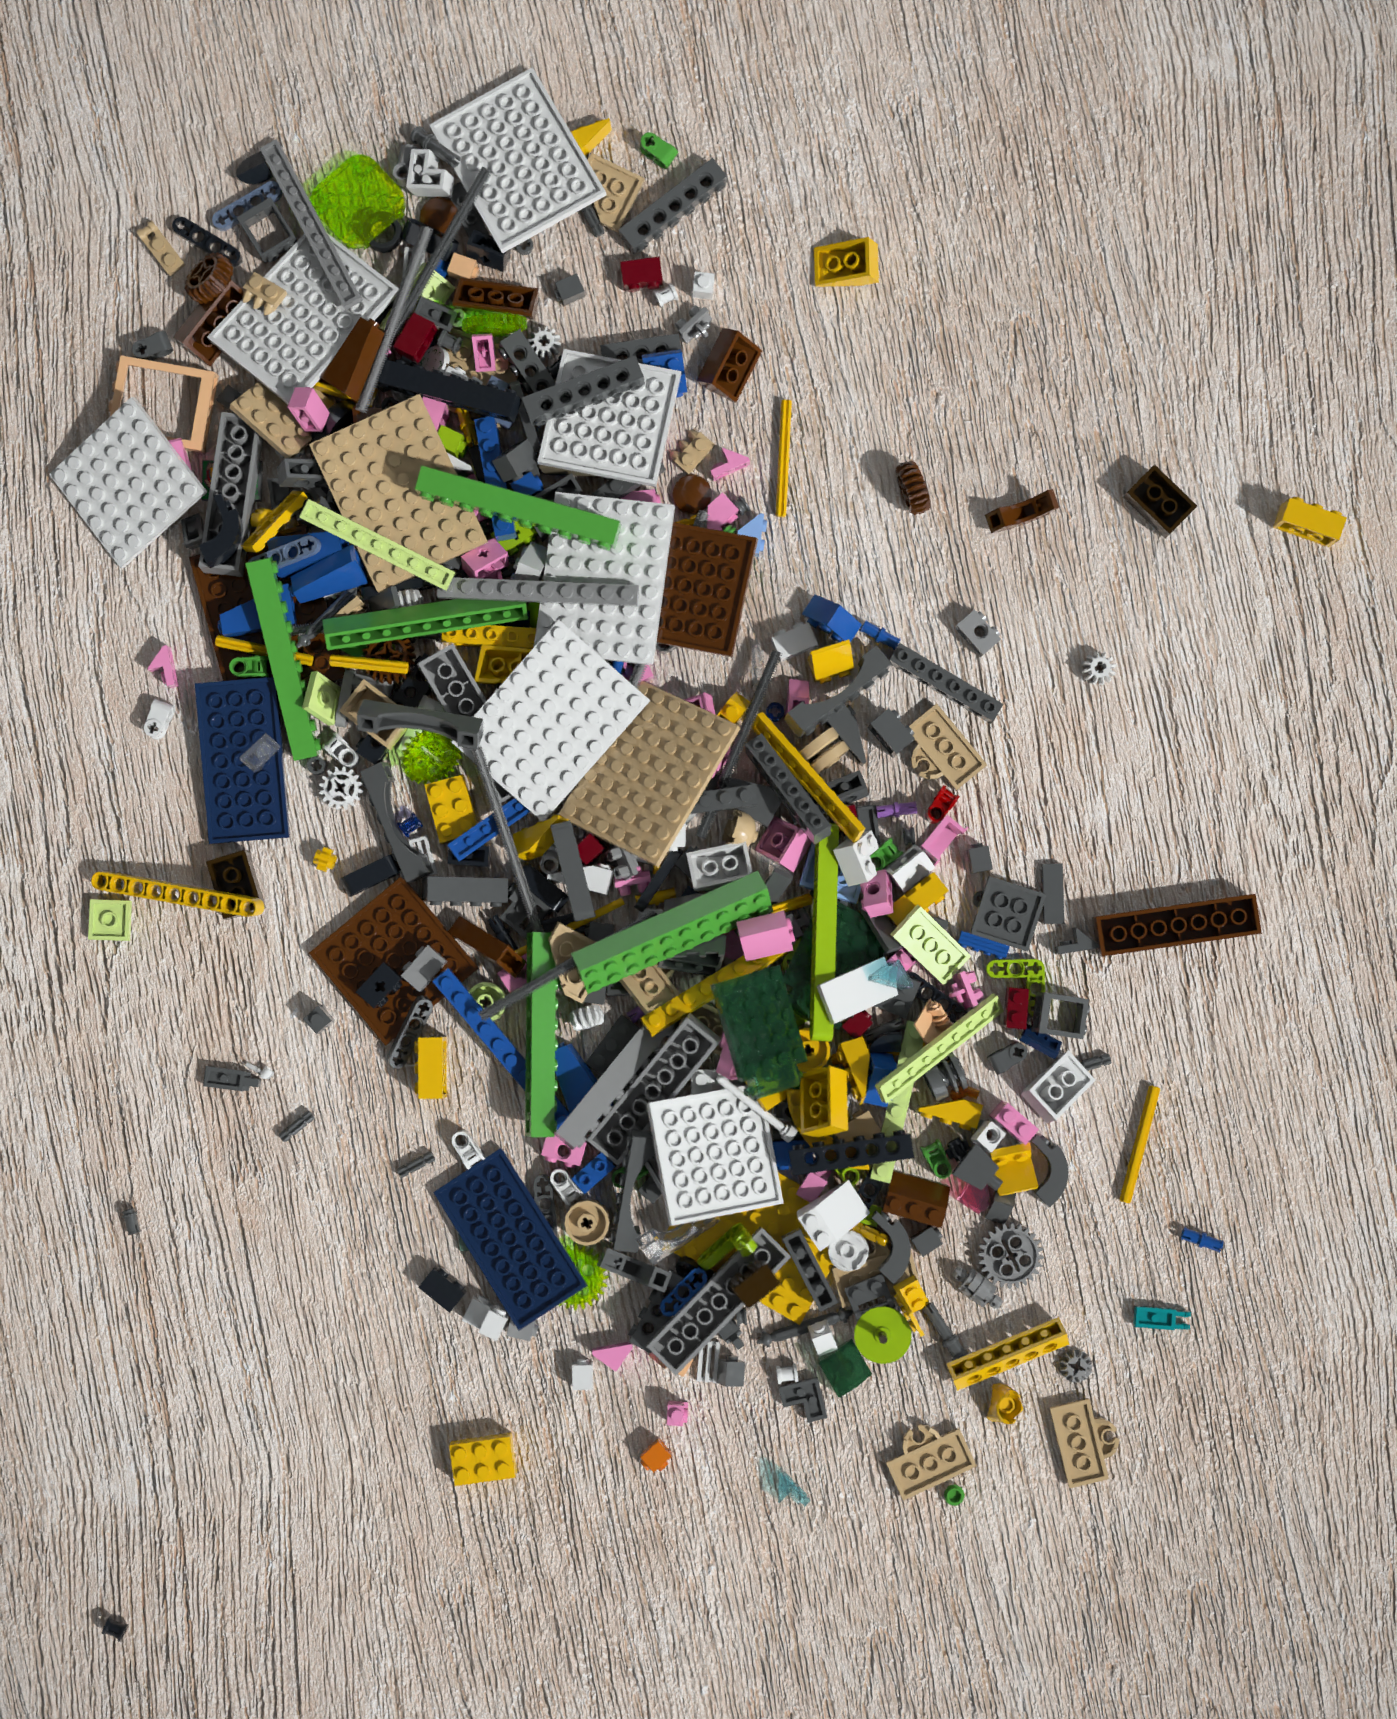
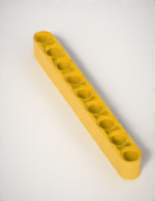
M111 871L96 872L91 878L92 886L95 889L245 917L259 916L264 911L263 901L256 897ZM103 877L106 879L105 885L103 884ZM121 880L124 882L123 888L121 887ZM140 883L142 884V891L139 890ZM158 886L161 889L160 895L157 892ZM176 890L179 891V897H178V898L176 897V893H175ZM195 893L198 895L197 901L194 899ZM214 896L217 900L215 905L212 902ZM232 899L235 901L234 909L231 906ZM251 902H252L253 905H254V910H253V912L250 910V903H251Z

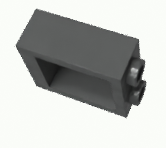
M271 197L237 217L264 263L273 262L284 251L288 252L297 242L295 235ZM274 213L289 237L263 252L249 227Z
M1036 992L1031 1032L1084 1039L1087 1031L1086 1017L1090 1011L1089 999ZM1051 999L1077 1003L1073 1033L1047 1029Z

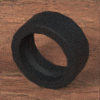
M376 212L369 216L364 224V237L368 245L375 251L381 253L391 252L401 243L402 228L397 218L391 213ZM379 222H389L394 227V237L387 243L376 242L371 234L373 226Z

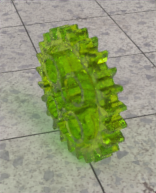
M487 312L483 313V315H472L462 320L463 332H466V334L471 333V335L492 333L493 337H501L506 334L511 335V333L519 329L522 332L527 329L526 317L512 313Z
M422 730L419 733L415 731L416 737H409L411 742L404 743L407 749L401 750V753L404 755L400 757L402 761L401 767L404 769L403 772L411 781L415 780L417 784L422 782L425 785L428 780L430 783H433L436 778L440 781L443 775L448 777L447 772H454L453 765L458 766L459 764L456 760L462 758L459 754L462 751L451 742L450 738L434 732ZM422 746L427 748L430 753H432L434 756H437L439 760H441L442 762H438L430 753L426 752L422 748Z
M576 1243L574 1249H571L570 1245L567 1244L566 1251L576 1267L578 1260H582L579 1272L588 1284L589 1291L586 1294L578 1292L563 1303H566V1309L573 1305L574 1310H577L578 1305H581L584 1310L585 1303L593 1306L592 1299L600 1300L597 1295L598 1293L604 1295L605 1292L601 1287L608 1286L603 1280L608 1279L609 1275L603 1274V1272L607 1271L606 1269L597 1266L600 1253L593 1255V1248L586 1251V1245L579 1249ZM587 1264L594 1268V1272L590 1275L583 1272V1267Z

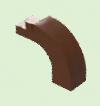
M1049 489L1023 502L999 507L985 514L990 532L996 533L1047 516L1050 512L1058 509L1059 505L1054 490Z

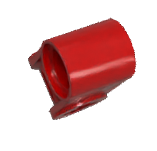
M943 785L925 812L926 820L932 824L939 823L949 810L952 809L960 796L958 794L954 795ZM931 809H937L940 812L938 819L931 816Z

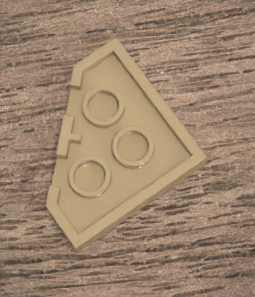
M591 153L587 161L607 194L605 197L594 202L595 209L601 225L619 233V229L623 226L645 182V178Z
M557 922L548 939L556 967L562 964V962L564 963V961L566 962V960L571 959V953L596 943V941L560 922ZM575 966V969L566 971L564 975L561 974L562 977L559 975L562 991L566 996L583 1003L588 993Z

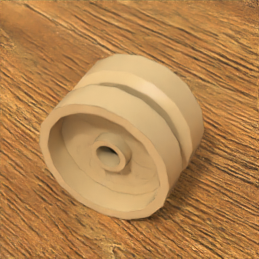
M833 727L819 735L799 752L806 761L811 760L815 756L817 757L810 764L817 774L834 765L850 749L844 741H839L834 746H831L839 736Z
M586 1198L577 1201L566 1214L564 1223L566 1233L571 1240L580 1245L588 1246L598 1243L604 1238L609 1229L610 1216L604 1204L595 1199ZM585 1218L592 1220L590 1225L584 1223Z

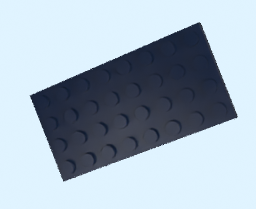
M274 678L194 683L209 844L289 838L290 827L279 703Z
M503 1148L498 1149L469 1170H466L433 1192L518 1331L588 1286Z

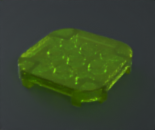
M362 154L354 155L344 161L313 189L310 201L320 220L348 249L363 248L365 250L369 248V243L397 218L401 220L405 215L406 198L400 187L375 160Z

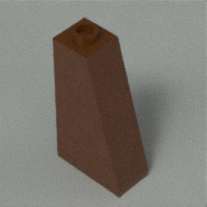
M362 317L359 318L321 376L323 380L356 402L360 397L385 334L378 329L380 325L371 318L368 321Z
M461 916L457 918L448 931L459 942L514 978L518 976L527 963L507 944Z

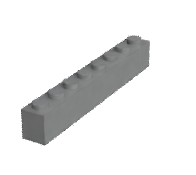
M675 1023L653 1037L645 1026L642 1025L554 1135L572 1150L576 1146L580 1148L587 1140L585 1137L587 1132L590 1130L593 1133L600 1124L597 1121L600 1116H606L613 1108L610 1105L614 1099L618 1101L626 1092L623 1090L627 1083L631 1085L638 1077L636 1074L637 1070L640 1067L644 1069L651 1061L648 1058L652 1052L656 1054L663 1046L661 1043L662 1039L665 1036L669 1038L676 1030L673 1027Z

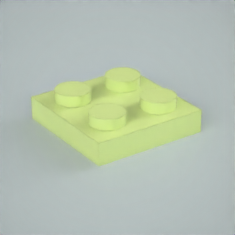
M318 671L311 672L302 708L328 726L334 725L341 687Z
M90 899L88 940L130 941L132 901Z

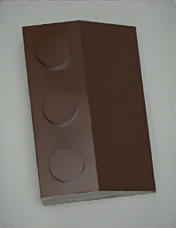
M722 328L696 381L709 391L737 403L763 350L738 330Z
M893 1171L891 1182L888 1183L883 1200L882 1211L942 1228L948 1206L950 1187Z

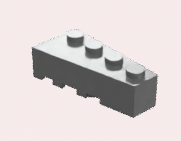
M427 876L422 878L423 902H430V905L441 906L442 902H450V906H462V903H470V906H482V903H490V907H502V903H508V878Z

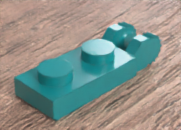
M1134 1306L1133 1326L1164 1330H1190L1189 1324L1176 1323V1316L1188 1318L1191 1317V1312L1170 1308Z

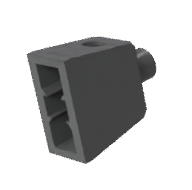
M976 1143L972 1145L951 1173L980 1190L989 1185L997 1191L1003 1183L1000 1178L994 1175L999 1167Z

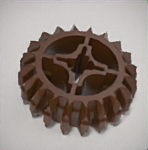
M218 252L210 253L209 256L206 255L204 259H200L195 264V267L190 270V274L187 275V280L184 283L186 293L192 300L200 304L213 301L215 297H218L223 292L225 287H228L227 284L231 281L230 277L233 275L232 264L225 256Z
M912 460L901 463L896 467L895 471L905 505L913 515L925 513L930 508V499L921 470Z
M405 638L366 644L368 648L362 650L366 654L362 656L364 658L386 660L389 657V660L407 662L409 666H415L413 659L416 658V654L412 653L415 648L413 645H410L411 641L409 639L405 640ZM392 644L401 646L404 652L394 651ZM409 667L408 673H412V670H411L410 667ZM366 671L368 676L372 675L374 681L379 679V682L382 684L385 680H387L388 684H392V679L399 683L400 676L406 679V675L402 673Z

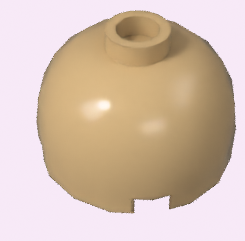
M735 809L732 812V815H735L733 820L728 819L722 841L726 843L722 845L740 844L746 841L747 847H749L751 842L755 843L758 837L756 823L749 814Z

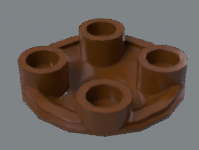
M432 198L423 205L420 211V222L444 233L447 227H449V223L453 221V216L458 212L457 207L447 198Z
M698 475L682 477L673 488V500L683 513L696 514L699 510L703 511L708 508L712 499V490L709 483Z

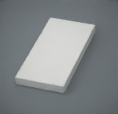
M885 957L878 958L817 985L831 1024H835L899 995Z

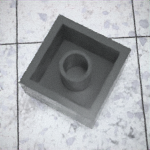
M888 708L872 721L867 728L894 758L915 739L913 737L915 733L908 725L904 726L901 723L900 719L902 718L894 709L891 711Z

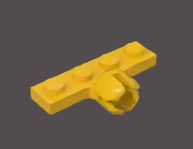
M292 491L277 508L273 510L267 508L256 509L255 513L251 515L250 523L252 527L257 528L241 545L244 550L254 553L261 551L265 547V543L278 533V529L291 519L290 516L303 506V502L308 498L303 491Z

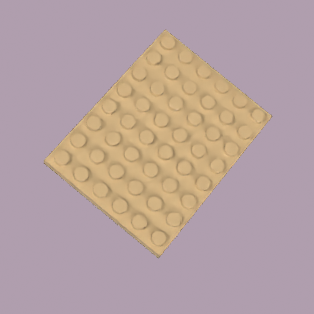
M420 394L309 444L343 517L439 565L488 543L474 511L473 513L463 511L459 505L455 504L453 507L442 505L437 499H434L433 502L424 500L415 490L421 466L457 475ZM357 547L378 593L415 576Z
M641 681V684H638L640 686H637L638 690L650 702L577 783L558 815L571 820L573 825L659 867L741 728L709 711L647 682Z

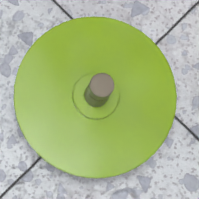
M885 1306L875 1307L866 1311L857 1321L854 1331L855 1343L860 1353L868 1360L879 1364L892 1363L900 1359L907 1352L911 1343V1328L904 1315L896 1309Z

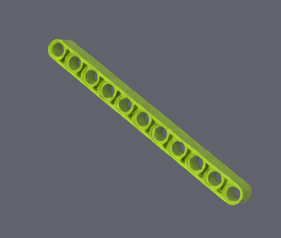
M830 823L831 835L815 844L809 1031L810 1040L831 1042L834 1024L830 1023L817 985L835 978L838 861L833 850L839 846V826L836 823Z

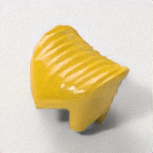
M995 1383L992 1385L991 1404L986 1418L992 1422L1014 1424L1016 1422L1014 1417L1023 1410L1020 1394L1007 1385Z

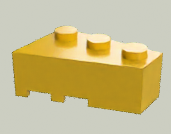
M932 872L893 903V913L886 915L897 927L917 904L928 912V907L933 903L937 905L945 899L944 894L949 890L935 872Z

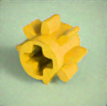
M323 847L322 850L317 849L313 859V864L317 865L316 869L327 872L328 869L333 870L337 860V855L333 854V849Z

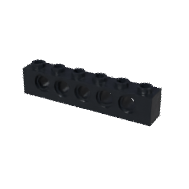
M426 653L423 656L419 655L417 657L412 673L405 674L406 679H402L403 684L400 689L396 688L390 698L397 705L403 704L404 706L418 708L423 696H428L431 692V688L426 680L419 681L417 678L421 671L416 664L430 657ZM409 688L416 689L414 697L409 698L406 696V691ZM367 734L365 738L362 737L357 743L356 747L358 749L356 752L375 765L383 761L389 749L382 744L378 747H373V737Z
M905 1130L893 1131V1135L885 1136V1133L873 1134V1138L865 1139V1135L855 1136L853 1141L846 1142L844 1138L834 1139L832 1144H825L824 1141L813 1142L811 1147H804V1144L792 1145V1149L788 1150L792 1175L914 1158L911 1134L905 1133ZM888 1141L896 1143V1148L892 1152L886 1150V1143ZM872 1143L876 1146V1151L868 1155L865 1148L868 1144ZM853 1146L856 1153L853 1157L849 1158L845 1155V1150ZM829 1149H833L836 1153L833 1160H826L825 1153ZM808 1152H813L816 1156L813 1163H806L805 1155Z

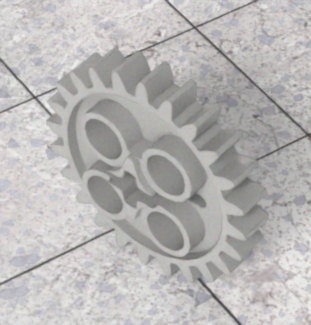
M1010 1222L1009 1227L1002 1223V1229L995 1225L994 1233L988 1230L989 1238L982 1237L986 1243L979 1244L983 1251L977 1252V1254L983 1258L978 1260V1263L985 1264L981 1271H988L986 1274L987 1279L993 1276V1284L999 1280L1001 1288L1005 1283H1007L1009 1289H1011L1012 1284L1019 1288V1282L1026 1286L1027 1278L1032 1281L1034 1280L1032 1273L1039 1275L1036 1267L1043 1266L1038 1262V1260L1044 1259L1043 1255L1038 1254V1252L1043 1250L1042 1247H1037L1041 1241L1039 1239L1033 1240L1036 1234L1032 1232L1028 1235L1029 1228L1026 1227L1022 1230L1020 1223L1016 1228L1013 1222ZM1013 1237H1019V1245L1015 1247L1010 1246V1240ZM1002 1239L1006 1241L1009 1250L1015 1253L1013 1258L1020 1271L1017 1272L1012 1261L1006 1258L1008 1253L1001 1242ZM996 1246L1002 1248V1252L998 1256L992 1255V1249ZM1022 1255L1029 1256V1261L1025 1265L1019 1262ZM1005 1264L1011 1265V1271L1008 1274L1001 1272V1268Z

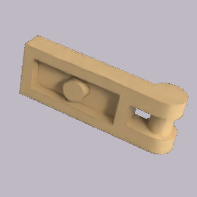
M150 220L146 227L138 229L136 233L171 277L186 265L154 222ZM154 232L156 236L149 240L147 236Z

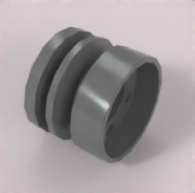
M953 1052L947 1056L948 1060L942 1059L939 1062L940 1064L935 1065L923 1074L936 1102L949 1096L948 1086H951L955 1093L959 1092L957 1082L963 1090L968 1088L963 1066Z

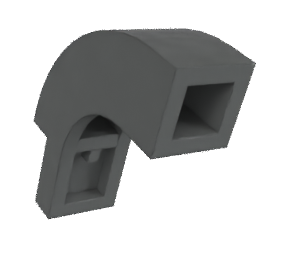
M1035 1134L1030 1141L1045 1156L1048 1163V1173L1045 1180L1033 1191L1050 1208L1061 1197L1066 1188L1069 1174L1068 1163L1058 1144L1054 1143L1049 1148L1051 1143L1043 1135L1039 1137Z
M875 1211L870 1217L888 1233L891 1240L890 1254L878 1269L895 1284L904 1274L910 1260L911 1247L909 1237L905 1228L897 1219L890 1224L888 1222L891 1219L883 1211L880 1214Z
M607 1247L603 1248L597 1266L664 1293L672 1275L668 1271Z

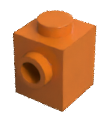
M657 1438L640 1454L642 1459L640 1463L647 1471L649 1469L653 1473L656 1470L661 1471L669 1464L667 1461L672 1457V1452L660 1438Z

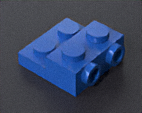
M681 349L642 355L643 364L681 371L676 398L683 396V393L687 392Z

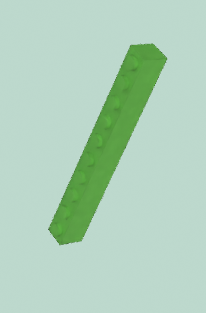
M272 557L247 562L246 568L293 760L318 756L319 750H322L321 742L315 736L314 731L317 730L315 719H311L310 713L302 708L307 684L301 678L300 672H303L301 661L297 660L295 654L298 652V648L296 647V641H292L291 637L293 632L292 623L287 621L286 613H288L287 602L282 600L281 593L284 590L282 582L277 579L276 573H279L277 562L273 561Z
M453 599L323 619L322 621L327 650L526 620L528 616L526 602Z
M549 932L527 933L526 983L528 984L531 980L533 981V979L535 980L540 975H544L549 970H553V967L555 968V962L548 941L551 935ZM556 978L555 980L553 979V982L550 980L549 984H544V987L537 988L538 991L535 989V992L533 991L531 995L529 993V996L526 995L525 1137H554V1133L557 1131V1122L555 1120V1112L557 1111V1101L555 1100L557 1080L555 1079V1071H557L558 1063L557 1059H555V1051L558 1048V1041L555 1039V1031L558 1028V1020L555 1018V1010L558 1009V999L556 998L558 979Z

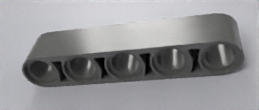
M571 820L551 825V830L575 922L595 917Z

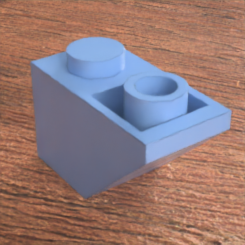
M761 513L740 528L737 533L758 538L755 552L756 557H759V551L763 552L765 540L761 539L762 532H766L767 520H763L764 514Z

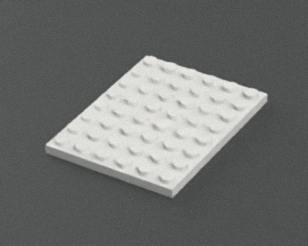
M533 67L429 125L437 141L460 156V161L454 159L459 162V165L453 169L467 192L472 184H474L473 182L482 167L491 172L489 173L491 176L488 175L487 183L484 182V187L482 186L481 193L478 192V198L475 197L476 199L474 200L476 202H474V205L501 253L508 251L607 195Z
M304 234L264 276V278L287 292L286 297L277 309L269 315H264V305L257 309L253 308L254 298L246 303H243V300H241L207 337L210 342L287 404L290 402L295 387L312 388L321 379V376L359 318L362 317L367 321L371 318L375 321L396 298L399 291L398 287L330 234L328 235L363 301L348 310L344 309Z
M555 492L554 503L619 520L622 526L616 548H610V551L600 549L597 544L592 542L590 545L579 543L577 538L571 537V540L560 538L556 532H551L543 581L638 585V607L540 602L534 647L559 619L604 660L653 666L675 505Z
M558 619L473 717L483 718V736L479 746L482 747L492 778L543 822L650 700ZM451 741L473 762H477L474 761L476 758L474 759L475 756L472 754L474 751L471 750L473 749L458 747L455 741Z

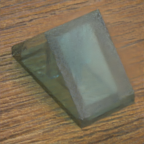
M900 960L886 963L868 977V981L900 990L913 988V982Z

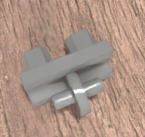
M695 305L689 311L692 318L688 322L682 318L675 323L682 340L686 344L693 338L697 339L700 335L703 338L709 336L706 330L710 327L709 323L713 319L706 307L701 309Z
M615 845L605 853L610 862L616 860L618 863V867L613 869L616 879L624 878L627 881L638 874L636 868L639 865L636 860L639 857Z

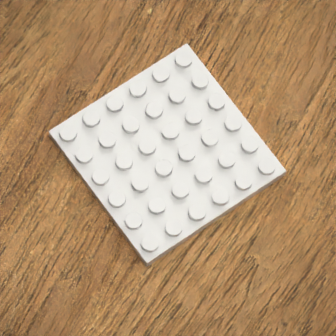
M563 349L555 385L621 360ZM639 363L645 382L641 388L634 391H625L616 398L609 397L597 405L590 404L581 411L566 413L562 418L548 420L539 452L538 464L656 487L680 383L681 371ZM625 376L617 378L618 381H625L627 379ZM601 383L598 387L606 388L608 384ZM582 390L579 394L584 396L587 395L589 391ZM563 397L560 401L566 403L570 398Z
M130 397L49 474L120 568H125L207 493L206 489L135 397Z
M747 1085L738 1087L759 1104ZM727 1089L646 1103L669 1226L784 1203L769 1123Z

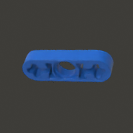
M702 1268L692 1269L661 1301L660 1310L665 1316L675 1315L707 1282L706 1271ZM694 1273H702L703 1281H696L693 1286L697 1288L693 1290L692 1286L685 1281L689 1279L691 1283L694 1280ZM682 1286H686L690 1291L689 1295L685 1298L678 1295V1289ZM674 1294L682 1303L679 1305L676 1301L673 1305V1311H665L666 1305L664 1303H671L674 1300L671 1296Z

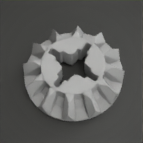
M1071 1350L1061 1358L1060 1371L1068 1381L1080 1383L1088 1379V1376L1092 1373V1362L1085 1352ZM1079 1359V1365L1082 1368H1084V1370L1077 1369V1371L1074 1373V1369L1068 1364H1076V1362Z

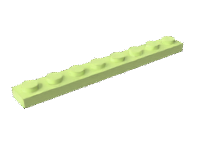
M309 499L300 515L301 519L447 591L455 575V572Z
M992 993L878 1082L875 1087L881 1101L887 1104L1004 1012L998 995Z
M907 1021L897 1068L922 1049L924 1041L914 1026L915 1022ZM914 1082L895 1096L892 1101L888 1102L881 1133H885V1136L893 1135V1131L903 1130ZM888 1141L886 1143V1150L888 1152L895 1150L896 1143ZM895 1161L873 1164L870 1179L890 1183Z

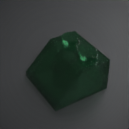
M852 1338L837 1347L838 1350L817 1358L821 1369L838 1398L857 1388L872 1375Z

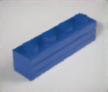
M960 931L957 943L963 948L968 946L971 947L972 951L978 952L980 950L988 956L993 954L996 955L995 958L1001 960L1007 957L1010 947L964 931Z

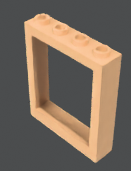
M120 355V361H117L115 368L117 378L112 384L113 400L109 402L110 416L121 407L128 365L201 378L191 441L182 439L186 451L205 454L219 375L213 371ZM165 436L167 440L178 439Z

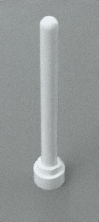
M717 1076L716 1080L719 1084L780 1131L779 1134L782 1135L781 1138L787 1143L795 1137L798 1132L795 1127L788 1124L784 1125L768 1111L765 1112L757 1102L724 1076Z

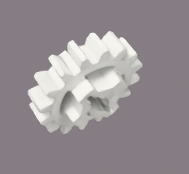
M344 766L342 771L338 767H335L334 773L328 770L329 776H322L325 783L319 784V786L324 788V790L319 792L321 795H325L323 801H330L328 806L331 808L336 804L337 810H340L341 806L348 810V804L354 807V800H361L358 797V793L364 792L359 789L363 785L362 782H357L360 776H353L354 770L351 769L347 772V768ZM345 775L349 778H346L345 780H340L338 776ZM332 782V789L329 791V784ZM337 782L343 786L345 785V794L338 791L339 787ZM354 786V793L351 795V787ZM343 797L345 801H335L334 798Z

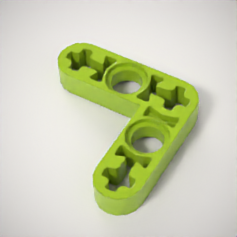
M1037 959L992 960L988 962L985 970L987 975L992 978L1026 977V989H1029L1028 1014L1033 1017L1034 1011L1031 1010V1007L1035 1005V1000L1030 1001V996L1036 997V994L1030 991V986L1035 982L1039 983L1041 986L1040 992H1045V966L1043 962ZM1023 962H1027L1026 966H1033L1035 962L1037 966H1040V970L1037 971V974H1034L1032 970H1026L1027 975H1024L1025 967ZM993 963H996L997 967H1004L1003 963H1007L1005 968L1007 975H1003L1004 971H997V975L990 971V967L994 965ZM1012 963L1020 965V972L1016 975L1010 972L1009 968Z
M737 1223L702 1253L697 1263L706 1271L712 1268L734 1247L743 1257H747L755 1251L757 1243L748 1230L741 1223Z

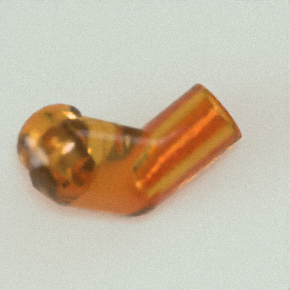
M959 1085V1092L955 1093L952 1089L950 1091V1098L957 1101L969 1096L977 1100L980 1090L969 1085L968 1088L963 1090Z

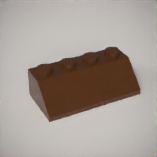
M459 278L453 306L464 311L535 320L538 309V288Z
M232 280L228 282V287H225L223 292L218 297H215L213 301H208L206 304L199 303L173 336L176 341L209 367H211L222 351L210 342L207 337L241 302L244 291Z

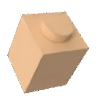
M454 252L447 272L449 277L457 280L459 278L476 280L480 268H478L476 260Z

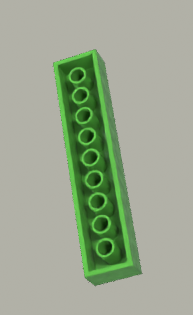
M421 466L415 487L419 496L424 500L433 502L434 499H437L442 505L453 507L454 504L459 505L461 510L473 513V510H477L478 513H481L480 515L492 518L495 515L498 516L500 521L512 524V521H516L521 527L531 529L532 526L538 527L539 531L551 535V532H556L560 538L571 540V537L577 538L579 543L590 545L592 542L597 544L598 548L610 551V548H616L622 526L619 520Z
M756 871L571 953L587 993L598 991L611 983H616L620 979L634 975L647 967L672 958L685 950H690L721 934L728 933L732 929L737 928L736 922L773 912L768 888L759 872Z

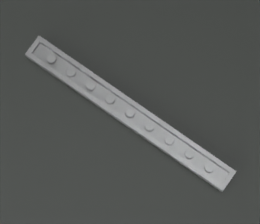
M275 139L261 147L260 150L342 306L345 310H348L363 301L282 146Z
M453 577L447 591L438 587L437 597L445 599L638 607L639 586Z

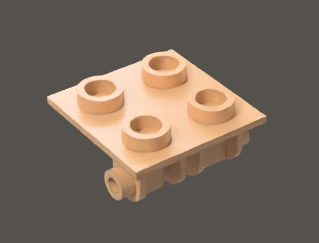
M931 998L927 1001L914 1023L925 1045L952 1025L942 1005L937 1001L933 1002Z

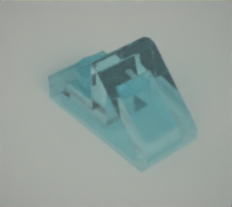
M780 1468L778 1470V1503L791 1492L790 1497L798 1505L802 1503L806 1506L811 1501L810 1496Z

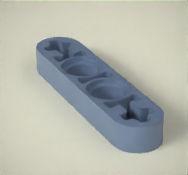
M269 181L217 211L212 217L213 225L219 231H227L239 224L238 216L234 215V209L238 206L243 207L245 213L255 207L251 205V199L253 197H260L261 202H263L265 199L261 194L262 192H264L267 199L271 197L275 203L282 197L283 193L279 184L275 181ZM270 188L276 189L275 195L270 193ZM228 212H230V215H231L232 218H233L232 221H231V219L229 218V216H228V214H227ZM222 217L223 219H225L224 225H221V223H219V218Z
M305 536L252 557L248 562L269 558L277 554L279 556L277 565L278 569L316 555L321 549V542L316 537ZM309 541L314 543V545H312V550L309 548L302 549V547L310 545ZM292 547L297 549V555L294 558L289 556V550Z

